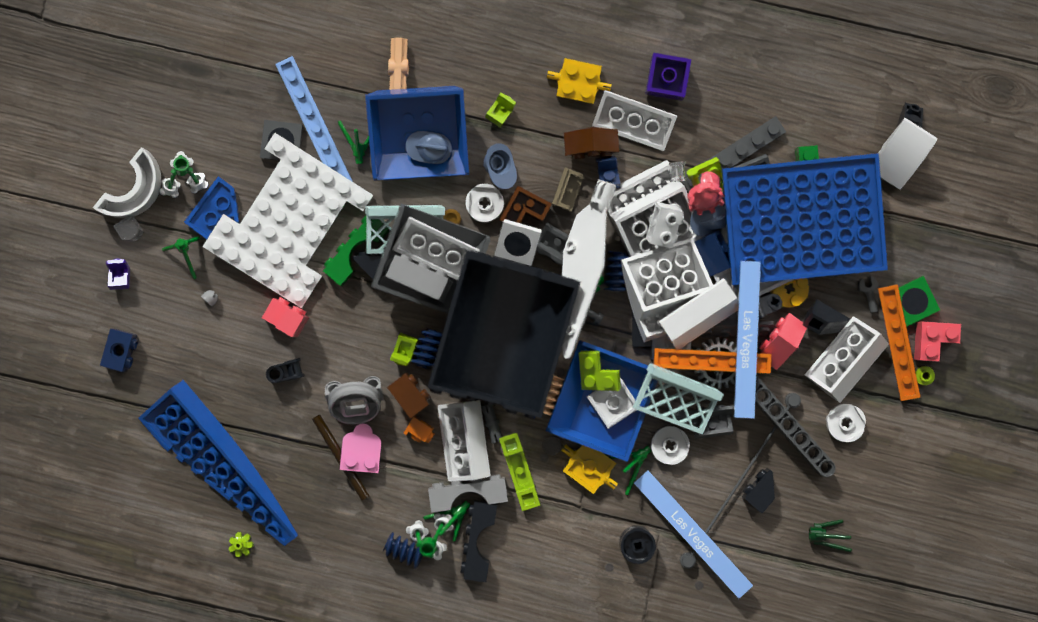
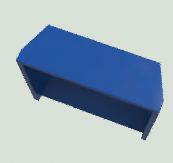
M442 86L377 90L365 96L374 181L469 175L464 90L462 88ZM417 131L439 133L449 139L452 152L450 157L441 164L419 162L413 160L408 155L406 141L412 133Z
M579 340L545 431L628 462L646 413L636 410L608 429L587 398L595 390H582L579 352L600 351L601 370H620V378L635 400L647 376L648 365ZM651 379L648 385L650 391L656 388L658 380ZM650 397L643 398L640 406H649Z

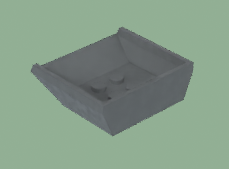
M400 203L371 287L449 313L458 280L449 276L446 277L453 283L444 303L437 299L386 277L394 256H401L400 253L393 251L392 248L408 218L411 217L479 249V252L486 253L490 236ZM412 259L411 262L417 265L419 264V262ZM429 268V270L436 273L437 270Z

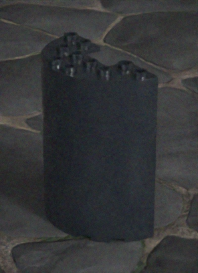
M466 249L429 380L428 388H430V392L436 394L445 392L449 394V397L460 399L461 397L472 401L482 399L485 401V404L496 406V403L502 405L506 409L505 411L511 414L521 412L525 413L524 416L530 419L542 418L581 282L557 273L546 272L537 267Z

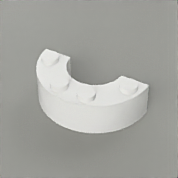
M141 147L129 162L136 173V183L133 189L120 197L104 193L93 207L95 210L112 217L129 218L143 213L155 202L161 188V172L157 161L148 150Z

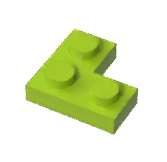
M600 351L579 352L582 390L619 391L621 389L620 370H601Z

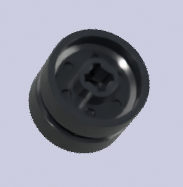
M635 525L628 527L622 532L619 539V547L623 556L629 562L642 564L653 557L656 550V542L648 529ZM640 542L641 546H634V543Z

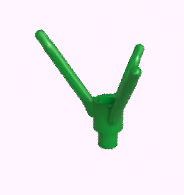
M338 121L342 132L351 146L353 156H355V163L362 164L363 156H365V151L370 143L369 136L364 144H360L358 130L354 129V144L342 122Z
M199 236L188 240L178 239L175 244L162 248V251L177 249L180 253H183L192 278L196 279L187 251L189 250L190 243L200 240Z
M649 446L639 449L637 452L633 451L630 454L633 461L623 470V473L629 471L635 464L637 465L625 495H629L641 465L647 458V455L652 452ZM609 456L610 459H618L616 457Z
M467 501L461 506L458 505L456 508H451V510L437 512L441 515H453L439 532V536H442L457 519L452 539L454 542L456 541L461 522L467 513L466 510L470 507ZM436 513L426 515L423 518L424 520L434 518Z

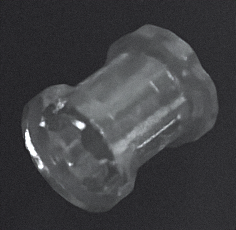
M686 161L669 163L672 174L670 182L687 181L684 168Z

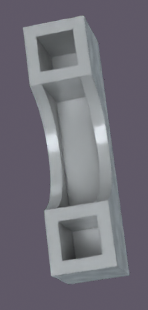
M500 474L491 475L486 480L481 478L465 483L463 481H451V485H444L443 482L434 483L428 489L431 513L451 510L455 498L465 492H476L482 495L488 504L508 502L505 477H501Z

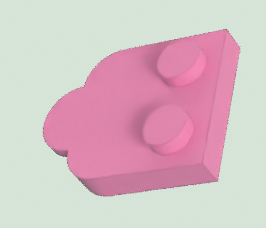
M359 424L354 428L353 432L343 437L339 470L367 473L379 472L381 440L377 435L373 434L369 425Z

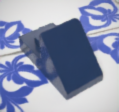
M615 155L612 157L596 158L599 180L615 184L616 189L621 188Z

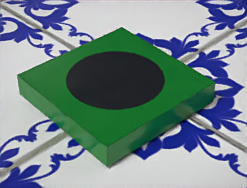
M924 276L898 287L906 327L940 311Z

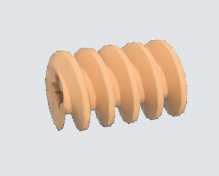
M553 376L543 413L551 416L552 412L550 409H554L555 404L553 402L557 401V395L560 393L564 379Z

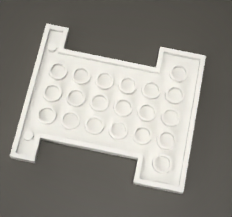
M274 133L265 150L280 158V162L242 222L239 224L223 214L203 247L302 308L322 275L306 266L347 201L364 211L365 206H367L373 195Z

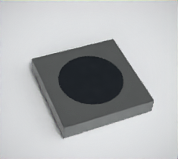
M264 120L260 158L281 160L265 150L274 133L301 148L303 124Z

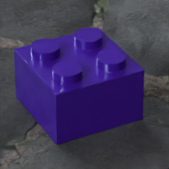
M653 53L645 94L683 101L692 59Z

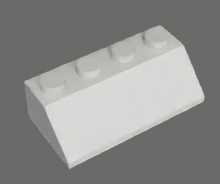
M853 316L806 372L805 376L826 394L841 403L889 343L881 333Z
M480 400L437 405L448 481L477 480L491 476Z

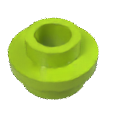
M927 366L918 368L916 370L917 382L921 385L931 384L935 378L934 371ZM925 372L928 373L927 379L923 378V373Z

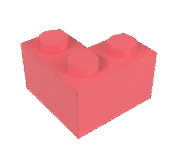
M279 297V299L273 298L262 318L275 325V328L291 337H298L309 319L305 315L306 311L297 306L290 307V302L282 297Z
M790 313L785 318L781 317L775 324L777 328L770 334V339H765L759 347L761 349L760 354H772L771 367L775 370L795 352L807 327L803 326L802 321Z
M916 322L914 360L940 362L941 343H960L961 324Z

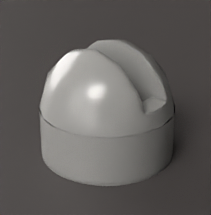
M208 290L201 298L212 307L217 302L218 295L214 294V291Z

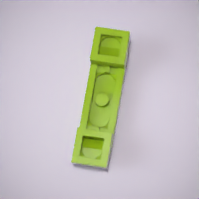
M518 433L499 438L522 511L541 506Z

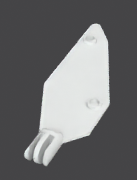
M598 180L590 204L576 215L563 250L562 275L581 282L562 345L563 356L567 359L573 353L604 268L606 214L616 185L602 180Z

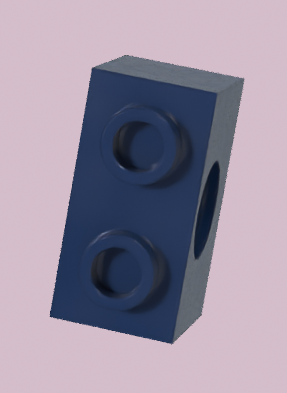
M110 328L100 366L121 372H126L130 369L133 363V358H131L132 352L136 350L138 345L137 334ZM120 345L124 348L122 356L117 353V348Z

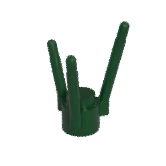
M842 519L825 523H814V527H809V542H814V545H823L852 552L851 548L824 542L826 538L849 540L852 538L848 535L826 534V529H822L823 527L843 523Z

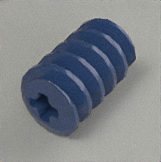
M608 251V254L613 257L607 258V262L611 263V265L606 266L605 269L611 272L605 273V277L609 278V280L604 281V284L609 287L603 290L627 291L626 287L622 286V284H625L621 260L629 257L626 255L627 253Z
M427 328V331H421L425 338L418 339L422 345H416L420 352H413L417 359H411L410 362L430 370L428 367L434 366L431 359H436V355L433 352H438L436 345H440L439 338H442V333Z
M393 532L390 534L383 551L386 550V557L393 553V560L400 556V563L407 559V566L414 562V569L418 568L423 556L420 553V547L415 548L414 541L408 545L407 538L401 542V536L399 535L394 539Z

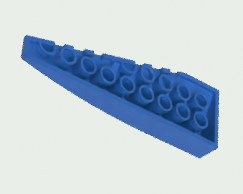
M184 380L169 389L138 418L167 451L172 449L177 454L175 458L180 462L185 461L192 467L191 471L195 474H201L205 478L204 481L228 501L231 499L238 504L236 507L242 512L245 510L249 513L255 523L265 526V531L285 546L298 536L288 517L255 467Z

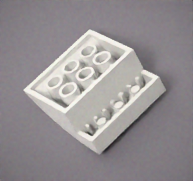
M667 160L622 182L621 188L615 189L607 213L630 257L663 247L650 244L646 240L656 202L678 206L683 211L684 219L677 231V242L693 238L695 242L703 238L697 236L691 229L690 219L694 209L692 212L689 210L686 188L678 181L671 163Z
M693 238L674 243L673 248L661 247L621 260L629 301L644 342L665 336L666 333L659 321L713 286Z

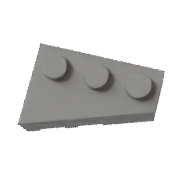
M401 254L400 257L394 256L386 277L444 303L453 283L449 278H446L448 274L437 270L435 273L429 270L430 266L419 262L417 265L411 262L412 258Z

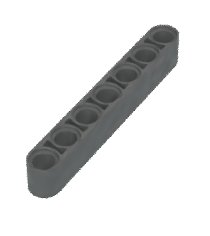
M756 376L755 404L817 474L824 477L832 476L836 469L834 462L759 377ZM760 391L765 393V398L762 401L758 399ZM776 405L778 411L775 415H772L770 412L771 407ZM785 420L790 421V427L788 429L783 428V423ZM802 434L803 440L797 444L796 437ZM814 448L815 455L810 458L808 455L809 450ZM823 463H827V464H828L827 470L824 471V472H822V471H821V466H822V464H823Z

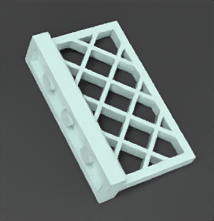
M407 205L442 219L443 215H445V207L442 205ZM365 206L367 254L383 253L387 240L385 241L379 233L386 226L390 230L392 229L388 224L395 219L399 206ZM371 219H380L384 223L377 232L371 228ZM376 236L384 242L379 249H371V241Z
M649 363L647 376L633 408L703 434L717 401H721L724 394L716 388ZM651 379L658 380L660 387L650 391L648 385ZM674 386L677 394L667 397L665 389ZM662 390L665 399L655 403L652 394ZM692 393L694 400L685 404L682 395ZM649 396L652 405L647 407L640 406L642 399ZM679 397L682 405L672 409L669 401ZM705 399L710 400L709 407L701 410L699 402ZM667 403L669 411L663 414L659 413L657 406ZM696 404L699 412L689 416L687 407ZM684 409L686 418L676 420L674 413ZM701 416L702 422L700 427L693 426L691 420Z

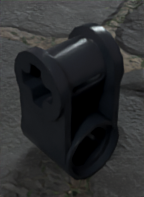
M770 294L759 298L758 320L781 309L782 299L780 296Z
M297 358L269 367L266 371L267 380L277 383L305 377L299 363L301 359ZM275 368L280 371V377L277 380L271 377V371Z

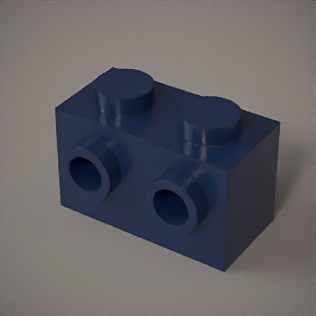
M717 230L694 242L710 277L731 268L728 245L721 230Z

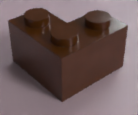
M590 127L565 132V156H573V159H584L585 155L596 157L599 154L601 158L612 157V153L619 152L618 129Z
M517 186L500 218V222L503 223L504 219L521 224L525 214L543 222L552 203Z
M405 373L387 388L411 419L431 403L429 399L432 397L426 389L422 390L417 387L419 382L413 374L408 375V373Z

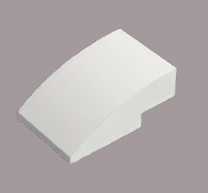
M904 118L878 152L880 177L901 190L928 155L938 138Z

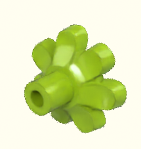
M237 532L236 538L231 537L229 539V542L232 544L229 547V551H235L236 557H241L242 553L248 556L250 554L248 548H253L254 546L253 542H248L251 536L249 534L242 536L241 532Z

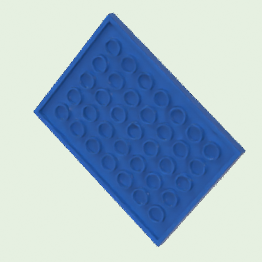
M879 153L722 169L732 285H739L740 261L761 262L760 282L888 270Z

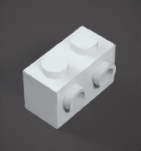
M656 202L646 240L653 245L673 248V244L678 239L677 231L679 225L682 224L684 219L683 211L678 206Z

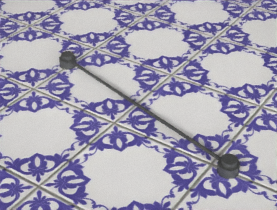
M789 393L785 396L786 409L797 408L800 405L801 398L798 394ZM775 426L766 438V440L764 441L763 445L761 446L753 460L751 461V463L749 464V466L747 467V469L745 470V472L743 473V475L741 476L740 480L738 481V483L736 484V486L734 487V489L732 490L724 504L722 505V507L720 508L719 512L717 513V515L705 531L706 534H708L709 530L711 529V527L713 526V524L715 523V521L717 520V518L729 502L730 498L732 497V495L734 494V492L736 491V489L738 488V486L740 485V483L752 467L753 463L755 462V460L757 459V457L759 456V454L761 453V451L763 450V448L775 432ZM695 550L692 553L685 552L680 556V563L684 568L690 569L695 565Z

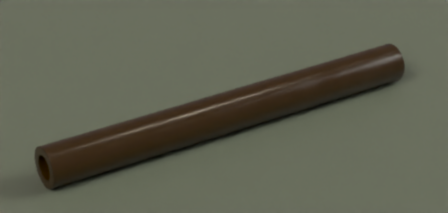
M319 414L312 420L340 465L341 448ZM343 470L361 501L369 497L370 495L356 472Z

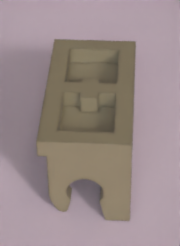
M565 167L552 206L572 212L584 178L582 173Z

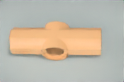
M391 38V58L388 63L390 90L407 89V77L409 75V60L407 59L408 39Z

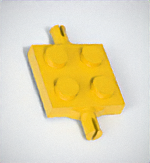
M564 58L563 67L559 73L549 70L547 73L549 74L547 75L548 79L558 81L557 97L594 104L598 90L610 92L612 85L600 82L602 66Z
M567 444L562 448L561 451L570 457L563 472L594 494L599 486L604 483L613 490L616 488L615 486L618 483L609 476L617 463L604 453L581 445L575 451L567 446Z

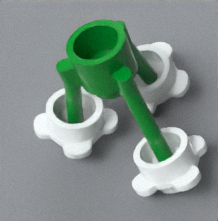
M179 151L177 156L170 161L171 167H174L171 170V177L161 181L162 188L159 192L161 195H169L173 198L178 197L180 183L175 180L176 175L184 176L190 174L187 183L190 185L192 193L206 189L209 184L205 181L203 173L193 172V168L190 167L193 165V159L188 158L183 151Z
M439 513L434 515L436 520L434 526L437 531L433 538H424L428 535L429 531L420 520L406 528V533L410 534L413 541H417L416 546L420 547L419 550L423 556L434 558L435 560L442 558V553L447 550V545L440 543L437 539L439 532L450 521L452 516ZM451 525L447 529V531H451L453 529V525Z

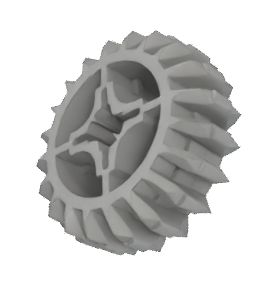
M719 337L715 338V344L712 339H708L709 346L702 342L701 345L704 349H696L710 351L715 348V351L721 352V348H724L728 352L737 351V347L732 349L733 341L726 345L727 339L723 338L722 343H720ZM705 370L693 371L695 374L700 372L701 374L697 379L705 378L703 384L707 385L710 381L709 386L713 388L715 383L717 384V389H721L722 383L725 388H728L729 384L727 381L735 384L733 377L736 376V372H730L729 375L722 378L723 371H714L716 379H713L707 375Z

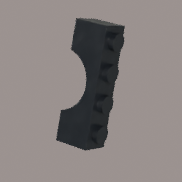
M475 500L474 505H470L469 516H472L471 524H467L466 535L469 536V543L464 544L463 554L467 555L466 562H462L460 572L464 574L463 579L487 581L489 560L479 552L477 538L483 529L495 524L497 503L488 504V502Z

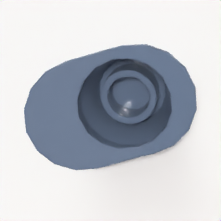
M417 131L412 133L406 141L408 155L413 160L419 162L441 164L450 157L452 152L449 139L439 133Z
M504 144L492 145L487 150L484 158V168L489 173L493 184L501 189H509L513 187L517 179L511 151Z
M717 205L715 207L716 212L712 214L709 210L703 211L702 216L698 215L697 211L694 210L690 219L693 233L703 237L726 226L725 206Z

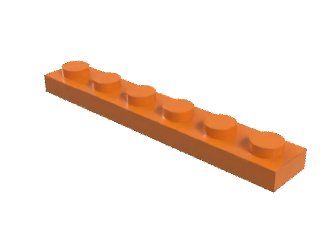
M898 285L878 288L900 400L920 398Z
M654 348L653 364L670 369L736 372V352ZM757 353L756 373L771 374L772 354Z

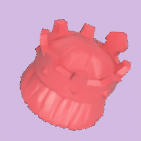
M709 171L703 173L701 183L689 191L687 199L691 212L694 209L698 215L702 216L703 211L709 210L712 214L716 212L715 207L717 205H724L722 199L724 194L720 188L721 180L715 173Z

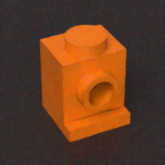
M416 416L413 417L404 431L405 435L411 433V438L419 443L423 441L429 444L435 435L432 432L434 428Z

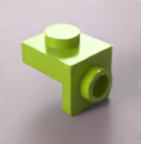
M500 93L486 113L485 118L501 128L512 113L516 102L511 97Z
M400 333L390 360L398 365L408 366L413 357L418 339Z

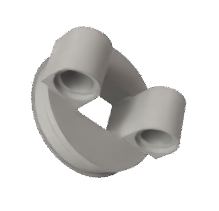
M370 376L364 382L341 384L338 381H332L325 386V398L329 412L336 420L342 423L362 424L372 420L380 412V402L384 401L381 381L376 376ZM364 400L365 403L363 405L346 407L345 402Z

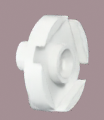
M479 184L467 194L466 209L476 221L491 222L497 219L503 211V196L493 185ZM483 198H487V201L490 202V205H487L486 208L479 205Z
M851 404L835 406L826 417L828 432L839 441L853 442L860 438L864 432L866 424L865 415L858 407ZM842 419H850L851 422H849L848 428L846 426L842 427Z
M665 426L655 432L651 438V450L657 460L664 464L674 465L686 458L690 442L684 431L674 426ZM668 440L675 442L673 450L665 448Z

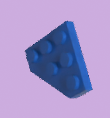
M218 176L184 223L205 239H208L223 214L240 224L235 188Z

